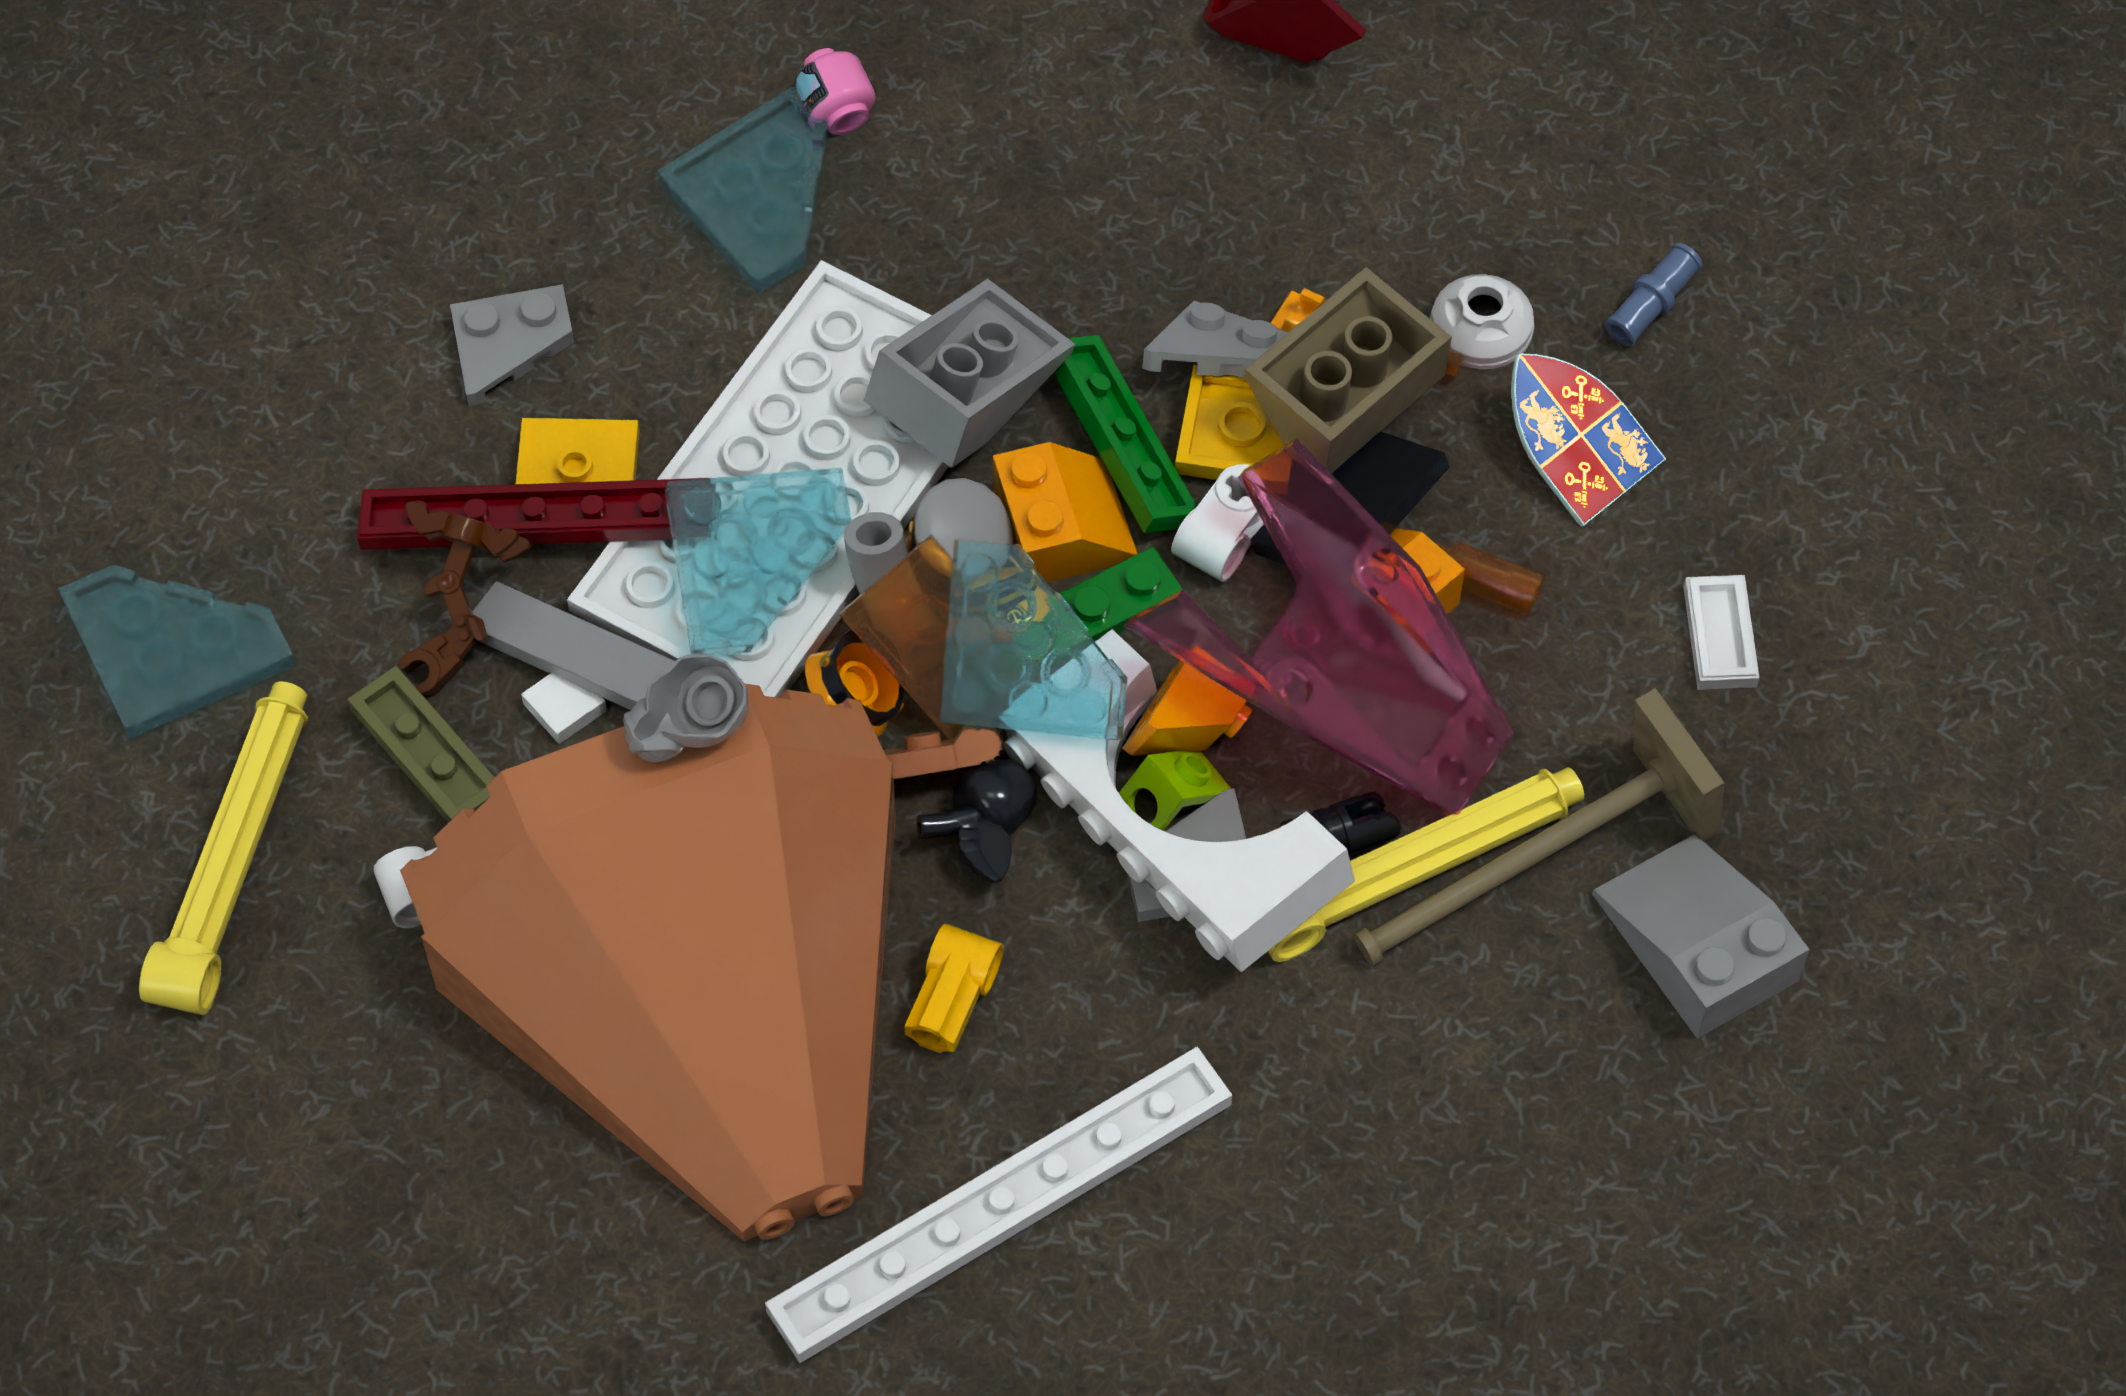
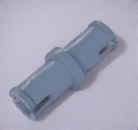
M1675 243L1671 247L1670 252L1650 274H1642L1632 284L1633 293L1604 324L1608 334L1626 347L1633 346L1641 333L1658 315H1666L1674 307L1675 296L1703 266L1699 255L1689 246L1683 243Z

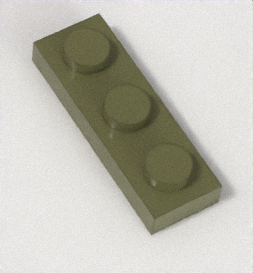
M394 666L347 699L350 711L447 823L463 808L476 811L490 797L486 786L495 777L397 666Z

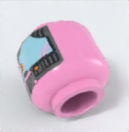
M831 48L815 51L805 59L804 67L797 74L794 82L795 91L811 125L823 131L829 130L833 135H842L864 125L870 117L869 111L876 100L874 89L859 58L847 51L835 52Z

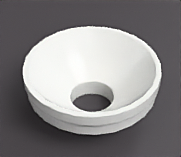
M1487 274L1469 275L1449 283L1436 298L1430 320L1452 337L1448 358L1462 366L1474 369H1495L1510 364L1515 360V355L1524 353L1532 341L1534 331L1533 309L1527 296L1510 281ZM1489 295L1498 300L1501 310L1494 315L1482 316L1473 312L1468 302L1475 296Z

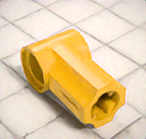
M943 924L932 944L926 964L925 974L927 977L904 1026L905 1035L912 1038L921 1047L938 1053H954L979 996H986L991 989L1001 964L1004 945L952 925Z

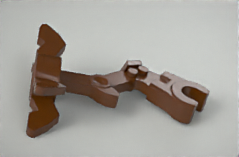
M410 501L406 504V510L411 523L420 535H426L430 542L440 538L453 542L443 572L434 576L424 589V594L429 597L443 595L452 619V627L413 651H409L398 663L400 669L408 674L422 664L428 665V678L416 688L424 697H430L437 694L466 664L463 658L477 640L485 644L488 642L483 619L473 615L463 589L464 579L475 549L486 551L488 548L494 556H498L505 563L528 552L532 544L527 539L520 537L518 532L513 529L503 528L500 532L491 524L459 514L444 511L432 512L429 511L426 505Z

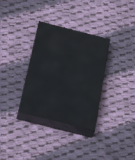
M1380 431L1326 479L1316 470H1313L1250 539L1255 553L1345 586L1449 469L1450 466L1445 453Z

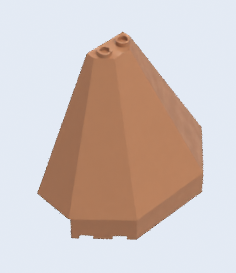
M745 684L748 689V714L744 722L734 735L717 745L704 748L684 747L680 754L666 761L653 763L630 752L625 739V726L501 771L486 786L490 797L476 811L463 808L433 837L437 849L431 855L418 860L411 859L400 870L424 930L421 938L436 990L743 1241L757 1236L763 1240L779 1237L791 1230L795 1225V1221L815 1213H819L821 1216H831L840 1213L853 1204L854 1198L863 1195L896 824L892 761L887 759L860 700L847 698L838 705H826L821 694L787 689L778 698L764 696L759 685Z

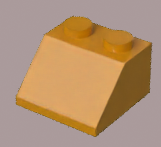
M1052 442L993 455V492L1001 499L1010 515L1013 529L1012 550L1017 565L1034 566L1039 576L1036 579L1038 585L1110 568L1138 554L1111 474L1102 458Z

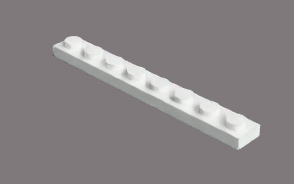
M1197 1046L765 1302L766 1312L798 1362L802 1363L1232 1105V1094Z

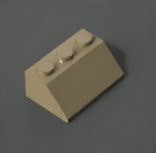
M1365 267L1245 369L1244 376L1282 442L1326 479L1445 376L1452 337Z

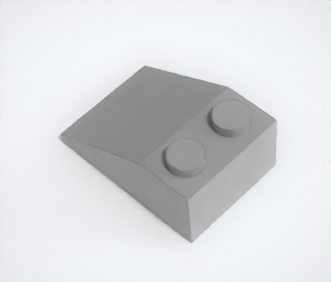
M986 279L879 350L863 401L952 468L993 438L1070 356L1075 343L992 281Z
M1695 834L1597 887L1592 893L1696 1038L1701 1037L1800 980L1810 949L1775 902Z

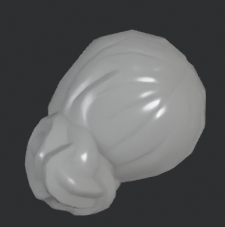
M687 654L678 658L648 685L646 697L640 699L631 711L624 714L625 739L630 752L637 754L644 760L655 763L666 761L680 754L684 747L704 748L721 743L734 735L744 722L748 714V689L727 661L710 654Z

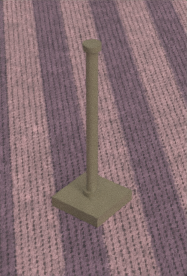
M1654 688L1637 698L1634 707L1633 751L1647 771L1371 932L1366 928L1354 934L1356 944L1371 966L1376 965L1384 960L1382 953L1660 791L1666 795L1691 832L1704 842L1721 833L1724 781L1657 689Z

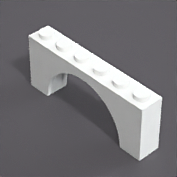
M1111 629L1000 715L1008 740L1003 743L1004 748L1011 759L1023 765L1026 770L1032 768L1042 778L1040 781L1044 790L1059 807L1064 808L1069 804L1079 814L1080 824L1093 841L1098 845H1102L1107 841L1118 852L1117 858L1120 864L1133 880L1140 883L1146 879L1157 890L1155 893L1158 901L1173 919L1180 921L1185 917L1196 928L1195 934L1199 942L1213 958L1219 960L1225 956L1242 972L1355 881L1348 850L1307 811L1286 825L1266 834L1227 842H1206L1178 837L1154 827L1132 811L1116 790L1115 781L1118 757L1130 729L1157 694V688L1150 664Z

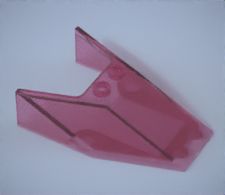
M1296 439L1244 469L1238 477L1296 581L1295 595L1250 656L1183 589L1131 617L1124 627L1299 733L1447 816L1451 814L1459 815L1514 732L1421 567L1314 455Z

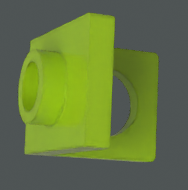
M1172 751L1148 755L1119 794L1132 811L1136 813L1134 802L1137 793L1143 788L1151 791L1156 798L1158 808L1155 819L1149 824L1164 831L1182 807L1207 803L1224 790L1231 789V787L1201 751Z

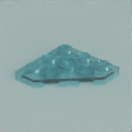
M793 86L657 171L659 185L758 294L805 265L828 136L827 122L824 119L815 118L809 113L799 93Z
M842 468L669 481L667 483L665 497L691 654L717 656L749 653L765 635L767 629L783 609L789 605L831 549L844 536L845 528L851 521Z
M954 539L940 722L1107 740L1123 739L1127 676L1114 660L1108 659L1087 633L1089 629L1059 592H1054L1033 566L1035 564L1021 545Z
M116 565L109 566L58 588L62 601L129 739L296 666L293 653L268 607L247 602L244 607L216 599L213 592L169 580L167 585L143 579L137 576L136 571Z

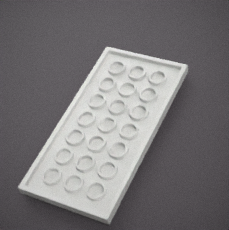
M821 260L657 479L712 478L715 490L711 538L610 542L568 597L569 612L674 661L687 654H710L727 661L745 684L759 685L764 696L778 698L786 689L790 690L805 669L807 658L817 652L859 593L852 577L845 549V528L850 521L860 515L870 512H883L898 519L904 530L918 510L919 504L928 490L937 484L949 467L863 401L879 350L932 315Z

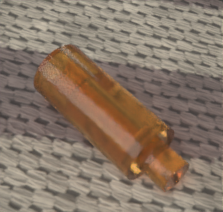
M1456 541L1452 548L1436 543L1465 568L1462 589L1524 614H1531L1541 593L1545 575L1459 541Z

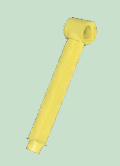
M282 681L275 682L269 696L260 698L256 702L255 716L171 934L164 942H154L145 957L139 982V994L143 1002L199 1015L207 1014L212 1006L221 977V959L217 951L301 729L308 722V716L303 711L307 694L295 684Z
M1569 767L1554 774L1550 773L1547 769H1541L1537 775L1351 860L1350 863L1355 881L1272 947L1268 953L1273 961L1284 962L1309 951L1320 942L1326 933L1325 927L1556 819H1565L1568 816V807L1584 800L1585 794L1580 779L1574 770Z

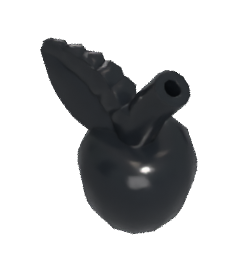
M1013 759L989 760L988 763L985 761L980 765L970 768L953 788V810L917 816L916 825L919 838L930 839L957 835V855L962 859L963 864L970 867L972 873L982 875L983 879L991 883L1001 882L1009 869L1012 848L1009 836L1015 833L1024 823L1037 801V787L1031 774L1023 765Z

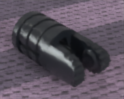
M1376 791L1364 793L1361 796L1358 795L1331 804L1327 808L1316 809L1310 813L1347 848L1349 856L1397 838L1401 834L1400 830L1402 829L1397 817L1391 811L1387 813L1384 810V807H1386L1384 800ZM1294 819L1282 821L1280 823V827L1286 825Z

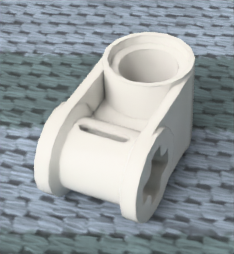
M1236 464L1226 468L1219 475L1199 505L1181 523L1172 542V554L1221 582L1227 581L1238 568L1246 551L1252 545L1250 539L1268 521V506L1266 504L1268 481L1264 473L1257 467L1248 464Z

